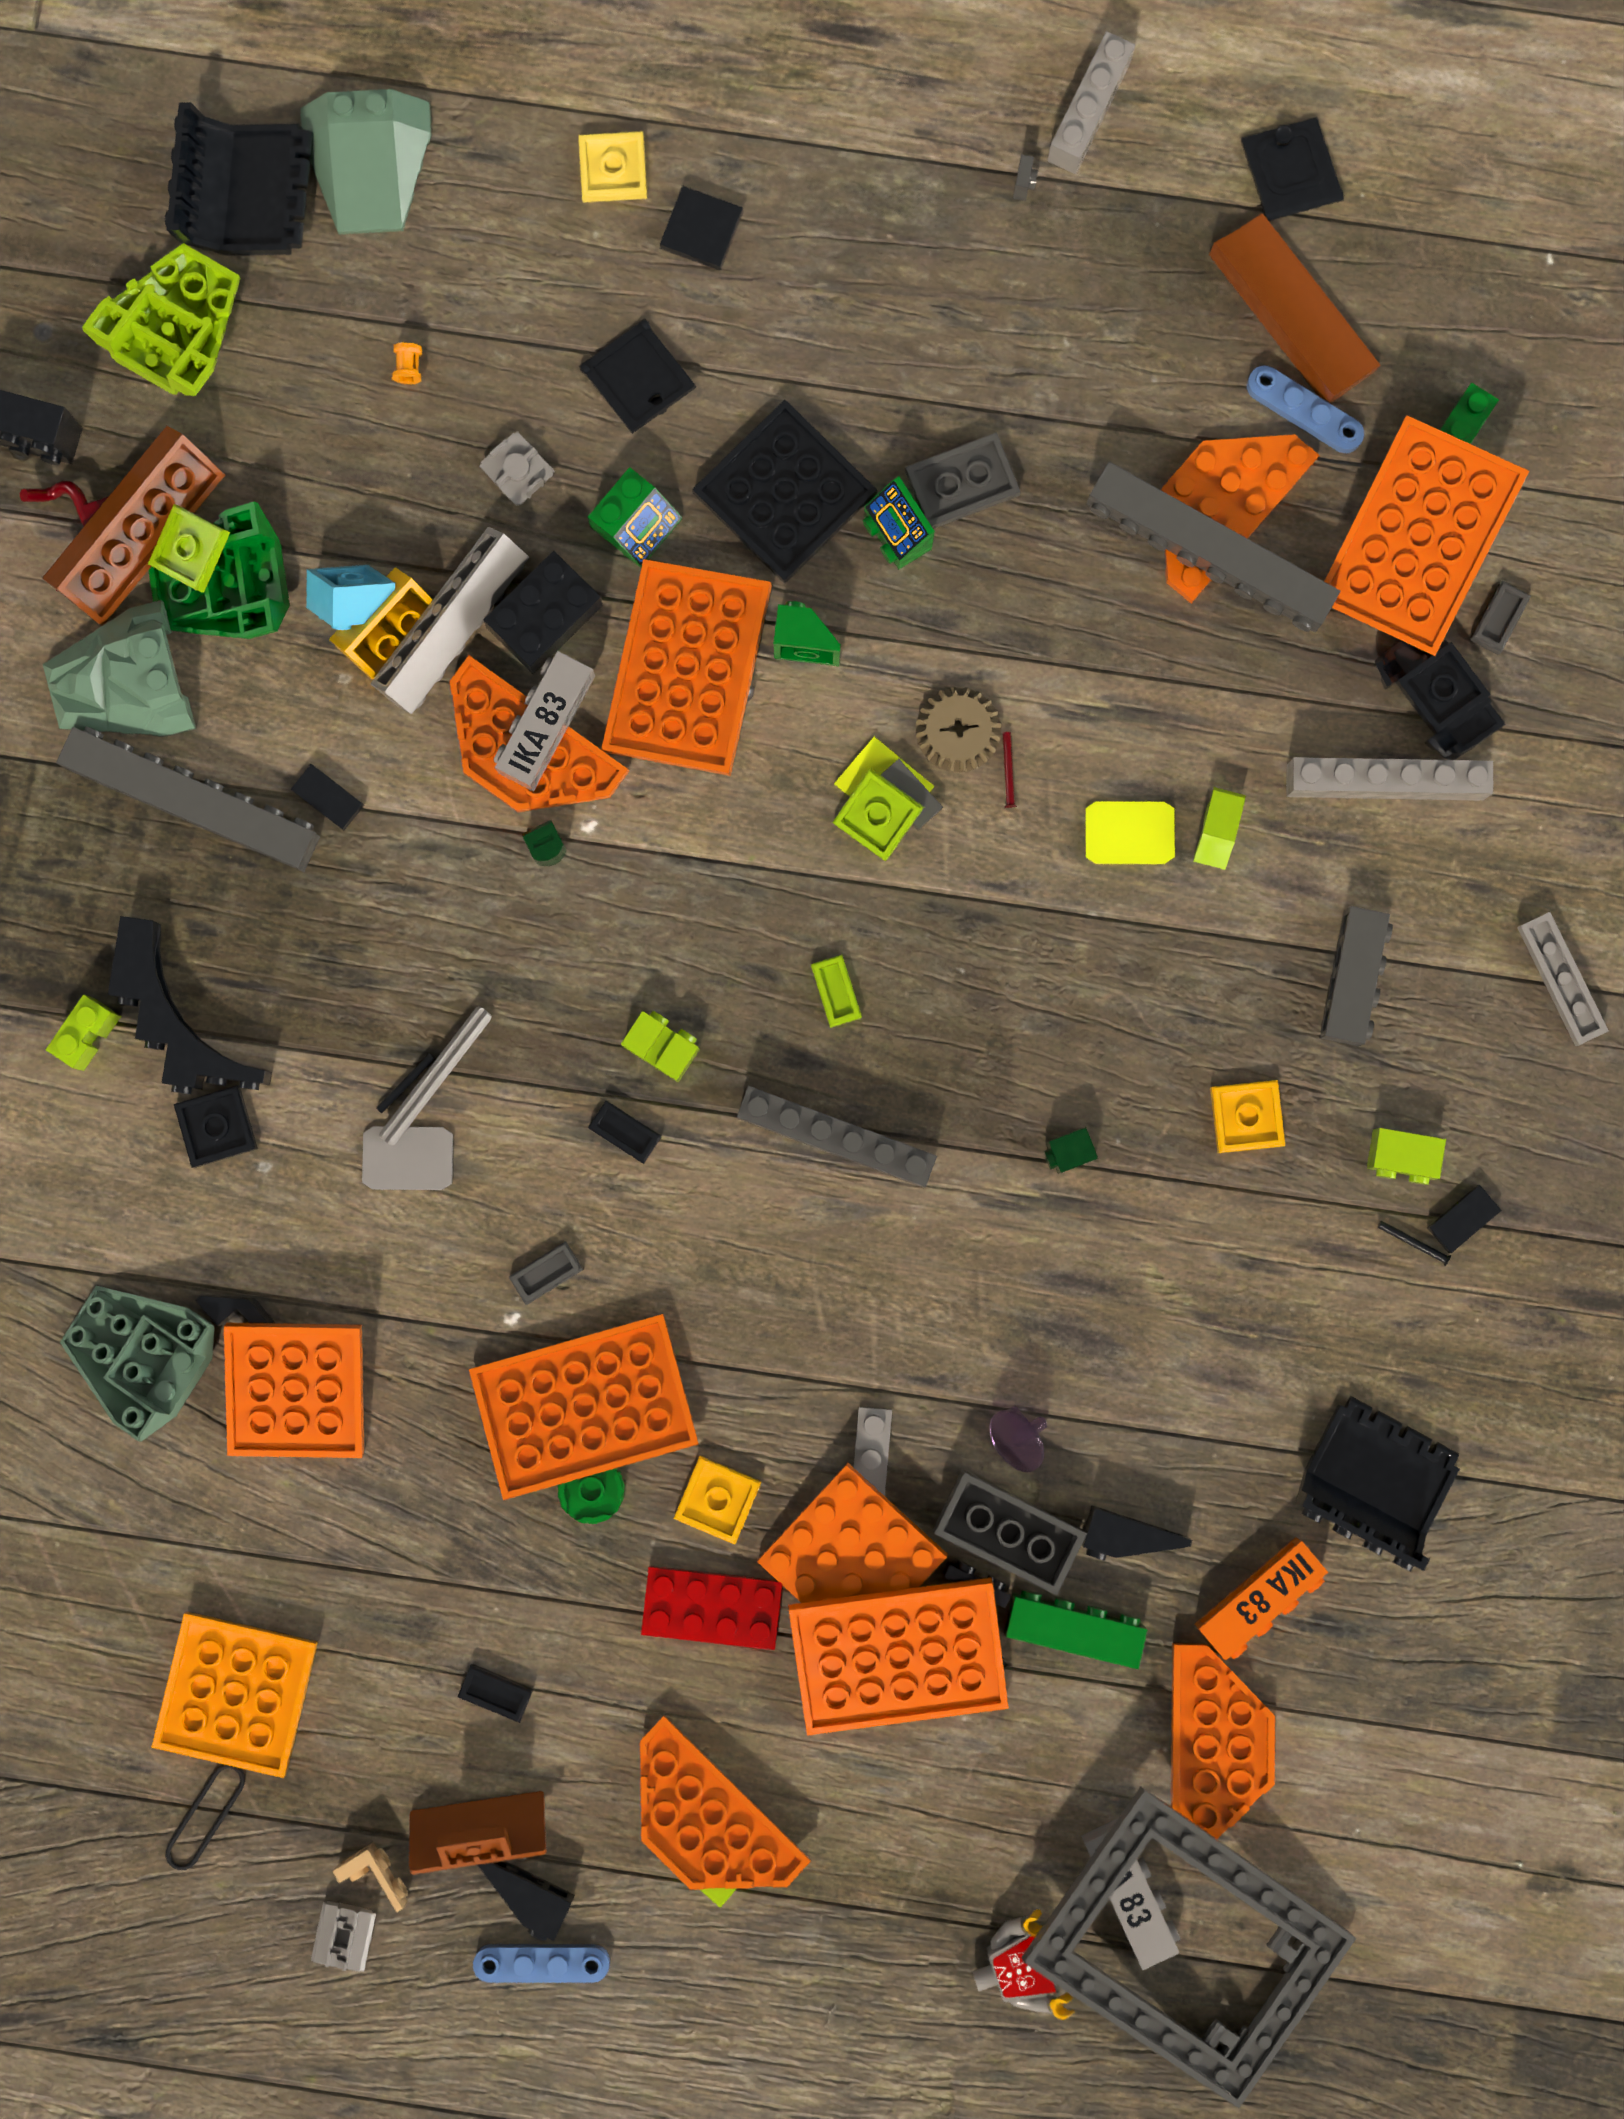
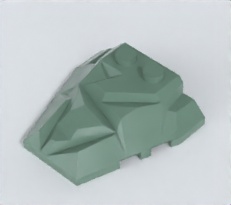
M162 600L127 609L113 620L43 664L59 729L71 730L74 727L84 731L85 726L98 732H120L133 735L147 734L160 737L196 729L189 698L181 694L166 634L171 633Z

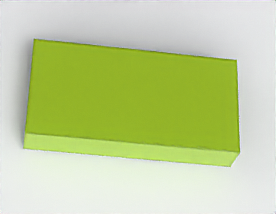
M839 955L811 964L830 1028L861 1019L862 1016L843 956Z

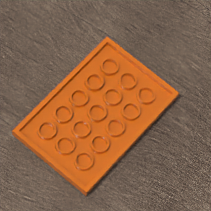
M1406 415L1324 581L1341 591L1332 608L1435 656L1529 470Z
M643 559L601 750L605 753L731 776L772 589L771 582Z
M664 1314L469 1369L503 1500L699 1445Z
M992 1578L789 1605L807 1735L1009 1709Z

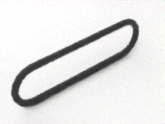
M223 1764L213 1772L167 1845L165 1851L166 1860L172 1868L187 1870L192 1868L198 1861L243 1790L245 1776L240 1768ZM224 1769L235 1770L240 1777V1784L190 1863L186 1865L176 1864L171 1858V1849L218 1774Z

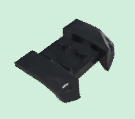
M1446 639L1442 641L1434 656L1400 640L1375 660L1384 689L1387 690L1395 683L1434 734L1425 744L1432 750L1439 752L1445 759L1454 760L1462 756L1505 726L1504 721L1490 704L1492 702L1489 698L1491 694L1452 642L1448 643Z

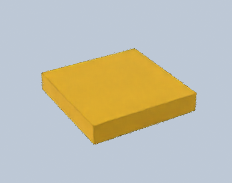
M1278 1080L1210 1087L1217 1153L1285 1146Z
M700 1455L673 1519L736 1545L762 1481Z

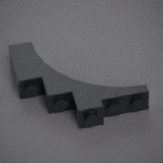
M120 916L108 995L118 998V1004L138 1007V1003L141 1001L135 1039L145 1042L144 1048L165 1051V1045H167L162 1083L171 1085V1092L190 1095L192 1088L203 1089L204 1077H207L206 1083L226 1086L227 1080L239 1081V1088L259 1090L260 1084L270 1086L271 1072L242 1065L221 1055L202 1041L185 1022L171 998L163 975L160 953L161 924L153 920Z

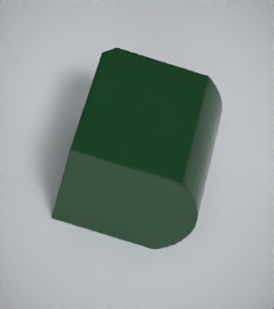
M552 820L522 834L533 859L539 866L555 865L566 854L567 850Z

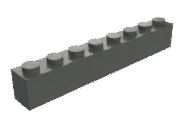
M1108 462L1087 500L1086 505L1091 507V512L1103 519L1108 517L1120 523L1119 527L1123 531L1131 535L1138 533L1147 538L1148 543L1155 549L1172 552L1177 555V560L1188 567L1197 566L1206 571L1205 575L1212 581L1217 583L1225 582L1231 585L1239 596L1249 600L1252 598L1264 604L1265 610L1277 616L1283 614L1293 620L1292 624L1302 631L1309 632L1311 630L1316 633L1341 592L1339 589L1111 462Z
M85 726L84 731L72 727L56 761L61 767L305 872L320 839V836L312 831L314 825L297 817L294 822L282 818L284 812L266 804L264 809L252 805L254 799L236 791L234 796L222 792L224 786L205 778L204 783L192 779L194 773L175 765L174 770L162 766L164 760L145 752L144 757L132 753L134 747L115 739L114 744L102 740L104 734Z

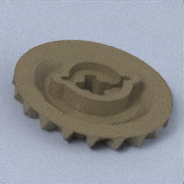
M952 687L941 690L930 697L921 708L916 722V738L924 756L935 766L951 772H967L982 766L993 756L1001 738V722L998 711L992 705L991 700L985 698L980 692L970 690L968 687ZM957 720L961 721L962 726L972 727L965 730L962 737H957L956 732H950L949 728L954 727Z

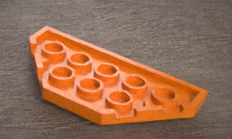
M1295 434L1205 440L1201 442L1166 482L1161 491L1248 539L1320 455ZM1165 550L1166 583L1192 604L1212 580L1205 575L1206 571L1197 566L1188 567L1177 560V555Z
M468 655L449 681L464 774L516 812L610 798L629 773V769L568 726L534 792L497 772L495 769L497 763L494 762V757L502 744L507 745L512 736L509 731L517 715L522 716L528 706L525 704L527 696L470 655Z
M1172 1643L1171 1807L1218 1839L1229 1827L1232 1828L1250 1810L1249 1807L1263 1793L1266 1794L1275 1785V1715L1207 1644Z
M665 1715L640 1740L641 1841L690 1890L788 1887L811 1862V1859Z

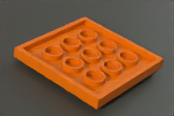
M226 1323L224 1325L227 1456L363 1457L362 1325Z
M847 1463L763 1553L757 1562L778 1582H781L801 1603L920 1587L947 1558L948 1554L854 1467Z

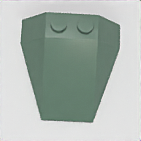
M393 89L326 92L300 108L301 127L303 130H309L313 133L309 160L338 234L403 231L414 197L417 177L422 170L425 150L432 136L430 102Z

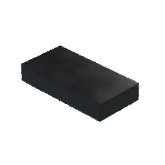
M313 764L309 765L291 788L294 793L343 831H345L364 807L362 802Z
M607 1100L588 1127L643 1164H645L662 1138L661 1135Z
M1477 1185L1428 1226L1427 1229L1448 1253H1452L1502 1210L1480 1185Z
M471 1664L458 1698L520 1723L534 1689Z

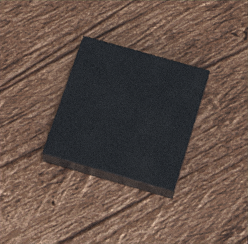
M682 186L660 242V249L721 271L742 217L743 207Z
M239 1085L174 1104L191 1168H197L258 1149Z

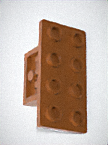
M542 1791L412 1810L410 1812L409 1870L411 1874L544 1855L547 1852L545 1796Z

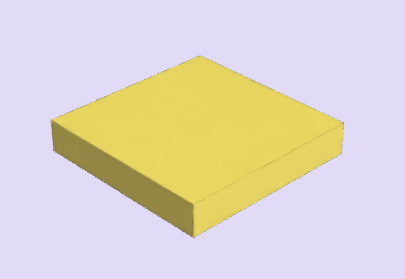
M643 131L578 135L583 202L647 199Z

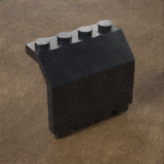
M179 102L178 115L174 120L176 137L175 147L171 151L173 167L172 178L168 182L170 198L169 208L165 214L166 230L180 243L225 256L291 255L292 249L302 248L304 224L295 220L305 219L307 192L298 189L308 188L310 161L301 157L311 156L313 133L309 130H303L299 124L230 125L205 117L191 102Z
M1351 1396L1345 1407L1337 1405L1304 1470L1295 1503L1304 1507L1301 1514L1320 1523L1322 1518H1325L1334 1523L1332 1530L1340 1535L1351 1539L1352 1535L1355 1534L1364 1539L1365 1541L1362 1546L1380 1556L1383 1550L1394 1555L1393 1563L1410 1572H1412L1414 1566L1424 1571L1430 1561L1429 1558L1422 1555L1426 1535L1460 1468L1454 1466L1459 1453L1439 1442L1434 1445L1431 1453L1428 1452L1432 1443L1431 1438L1409 1426L1405 1428L1401 1437L1398 1436L1402 1423L1380 1411H1377L1372 1420L1369 1421L1368 1418L1373 1407Z

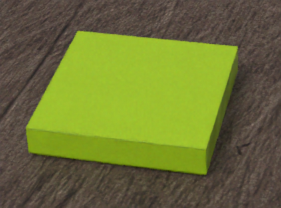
M174 504L148 565L204 593L230 532Z
M871 768L832 823L882 860L887 861L922 812L924 806Z

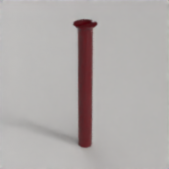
M1003 732L1006 806L1004 808H1013L1017 806L1014 802L1011 732Z

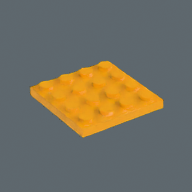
M184 1613L152 1748L284 1778L287 1775L318 1642L196 1613Z

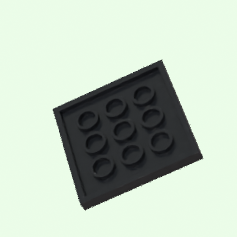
M785 399L692 489V492L785 584L877 494V489Z

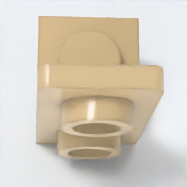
M374 1842L338 1863L333 1870L339 1883L347 1878H350L351 1882L369 1872L367 1867L369 1865L395 1911L402 1910L407 1903L406 1896H408V1892L404 1883L399 1877L394 1878L389 1869V1866H391L389 1857L382 1848L378 1849Z

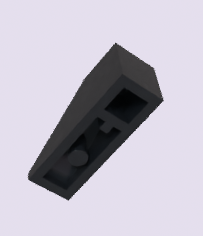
M1092 1505L1084 1528L1087 1534L1081 1546L1087 1548L1086 1555L1105 1561L1107 1555L1119 1558L1191 1547L1192 1540L1187 1536Z
M507 1861L478 1864V1867L520 1923L529 1929L528 1933L542 1941H546L547 1938L554 1941L575 1895Z

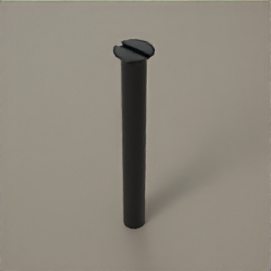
M428 1052V1055L376 1109L383 1113L436 1058Z
M1382 1220L1378 1224L1377 1228L1443 1262L1444 1266L1448 1264L1451 1255L1447 1256Z

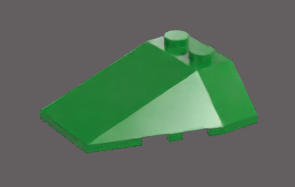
M250 502L226 509L218 515L219 519L213 523L229 531L230 535L204 593L189 587L152 566L148 570L153 602L159 600L164 602L170 629L174 632L252 639L277 632L290 606L281 542L257 502Z

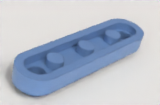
M1259 366L1251 372L1247 380V391L1253 399L1340 453H1351L1363 441L1364 429L1359 421L1270 366ZM1260 378H1268L1270 385L1265 386L1261 384ZM1343 430H1351L1353 437H1345Z
M489 1944L479 1949L473 1961L475 1975L480 1980L488 1983H594L606 1976L610 1966L608 1952L602 1946L596 1944ZM492 1960L496 1968L488 1970L485 1968L484 1962ZM594 1960L597 1962L598 1968L596 1970H589L586 1962Z

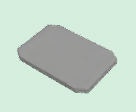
M373 1126L363 1133L362 1183L370 1189L443 1190L452 1184L453 1133L444 1127H408L395 1145L388 1144L379 1136L385 1126Z

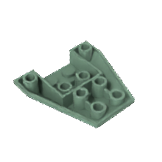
M95 1286L60 1343L113 1424L135 1440L142 1442L177 1416L210 1364L213 1357L214 1325L187 1307Z

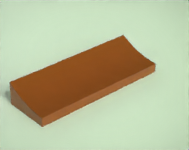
M1263 213L1231 234L1214 242L1209 256L1319 397L1331 404L1378 370L1380 367L1379 362Z
M166 426L42 579L97 624L103 626L150 569L151 566L148 565V562L173 505L176 504L195 513L224 478L225 474L182 433Z

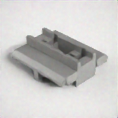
M518 431L504 439L479 465L515 506L521 505L527 498L530 499L531 495L540 487H543L544 483L555 472Z
M331 1901L323 1902L311 1961L323 1964L325 1967L341 1968L343 1971L347 1969L357 1972L364 1971L369 1946L372 1941L376 1913L373 1910Z

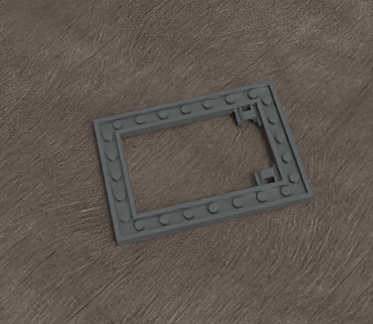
M1140 1786L1021 1958L1025 1964L1219 2096L1240 2108L1347 1953L1356 1937ZM1151 1838L1279 1926L1266 1945L1287 1961L1283 1967L1286 1973L1248 2028L1243 2025L1238 2034L1234 2031L1231 2032L1223 2023L1215 2019L1204 2036L1200 2038L1073 1951ZM1294 1936L1297 1939L1291 1947L1287 1943ZM1219 2041L1224 2044L1220 2051L1215 2048Z

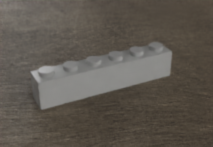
M487 527L370 684L396 706L412 715L415 709L424 703L426 695L433 685L442 679L446 668L454 657L463 651L465 643L472 633L481 627L484 622L483 619L494 604L502 599L504 591L512 580L520 575L524 564L530 557L504 533Z
M1294 757L1286 765V797L1483 801L1493 794V761Z

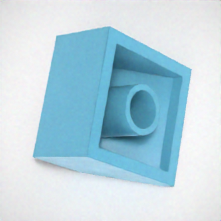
M369 565L307 569L306 608L316 614L319 619L331 625L333 629L349 630L352 628V625L364 624L395 590V582Z

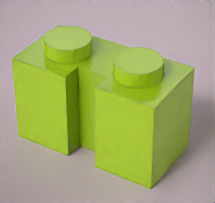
M83 994L45 1050L71 1068L84 1071L99 1050L92 1045L98 1036L107 1038L121 1016L95 998Z
M642 1011L621 1045L665 1075L679 1082L700 1050L694 1044L697 1038L681 1028L678 1033H675L666 1027L669 1020L655 1011H652L650 1015Z
M1384 1128L1373 1129L1367 1169L1376 1170L1377 1177L1396 1179V1174L1398 1173L1409 1176L1408 1182L1429 1185V1180L1440 1179L1446 1139Z

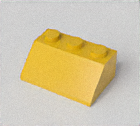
M396 567L386 576L395 582V590L364 624L352 625V628L349 630H337L329 638L351 662L372 680L433 600L411 577Z

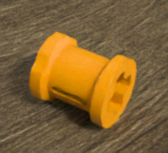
M396 343L393 349L396 354V370L392 373V379L402 384L420 383L422 375L419 373V356L422 355V347L414 343Z

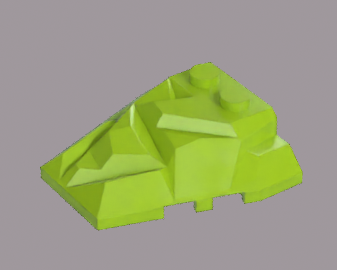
M183 243L150 266L152 271L142 279L136 281L133 278L126 283L127 289L113 299L108 296L102 300L82 328L98 345L107 349L111 357L120 365L172 395L181 392L184 395L196 396L215 369L240 277L228 268Z

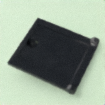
M1317 117L1290 125H1280L1275 129L1241 138V144L1260 198L1263 214L1268 221L1344 201V194L1340 188ZM1290 141V143L1285 146L1278 145V142L1283 144L1288 143Z
M646 319L641 320L636 326L579 365L580 371L588 377L632 434L656 416L664 414L670 406L696 388L694 382L651 330L650 324ZM656 394H660L659 397L653 398V399L651 400V402L649 403V400H650V398H651L652 396H654V395H656Z

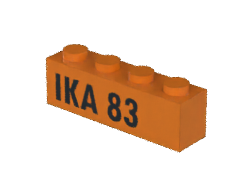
M1295 1537L1194 1625L1225 1661L1229 1657L1235 1659L1248 1648L1246 1643L1255 1635L1261 1637L1273 1627L1274 1624L1271 1621L1279 1614L1286 1615L1295 1609L1299 1604L1297 1599L1306 1591L1312 1593L1324 1583L1325 1580L1322 1577L1328 1571L1303 1541Z

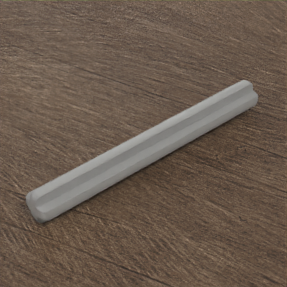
M480 1006L474 1009L379 1134L381 1139L390 1145L397 1143L489 1023L492 1016L488 1011Z

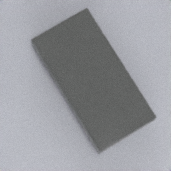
M1501 581L1470 640L1497 655L1502 653L1531 595Z
M900 759L896 760L881 774V776L924 806V809L912 824L917 830L922 828L942 810L943 806Z
M565 1241L509 1276V1279L525 1305H528L584 1269Z

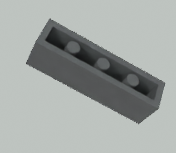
M1354 906L1344 910L1319 1039L1357 1047L1364 1045L1366 1040L1371 1039L1374 1029V1021L1370 1020L1372 1007H1377L1380 998V988H1376L1378 975H1383L1387 960L1386 956L1382 955L1384 943H1389L1393 930V924L1388 923L1390 914Z

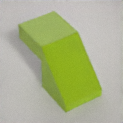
M1213 787L1204 814L1203 829L1194 853L1193 862L1226 869L1236 840L1246 795Z

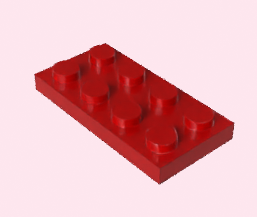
M649 1566L641 1635L775 1650L782 1583L772 1579Z

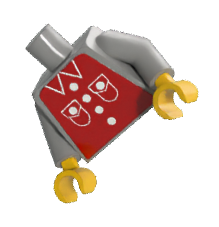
M1037 1909L1029 1917L1024 1916L1005 1921L992 1937L991 1944L987 1947L991 1965L972 1971L978 1991L998 1985L1003 2002H1010L1015 2007L1035 2012L1053 2013L1055 2017L1061 2020L1067 2019L1075 2011L1067 2010L1063 2003L1070 2002L1073 1999L1072 1995L1064 1993L1059 1998L1054 1996L1059 1994L1056 1984L1025 1964L1021 1958L1043 1927V1925H1039L1036 1922L1042 1915V1912Z

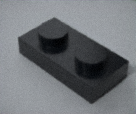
M958 1560L956 1565L948 1561L942 1573L945 1578L953 1582L983 1579L974 1574L976 1568L961 1560ZM988 1575L987 1578H992L995 1603L1005 1608L1011 1597L1010 1593L1004 1590L1007 1584Z

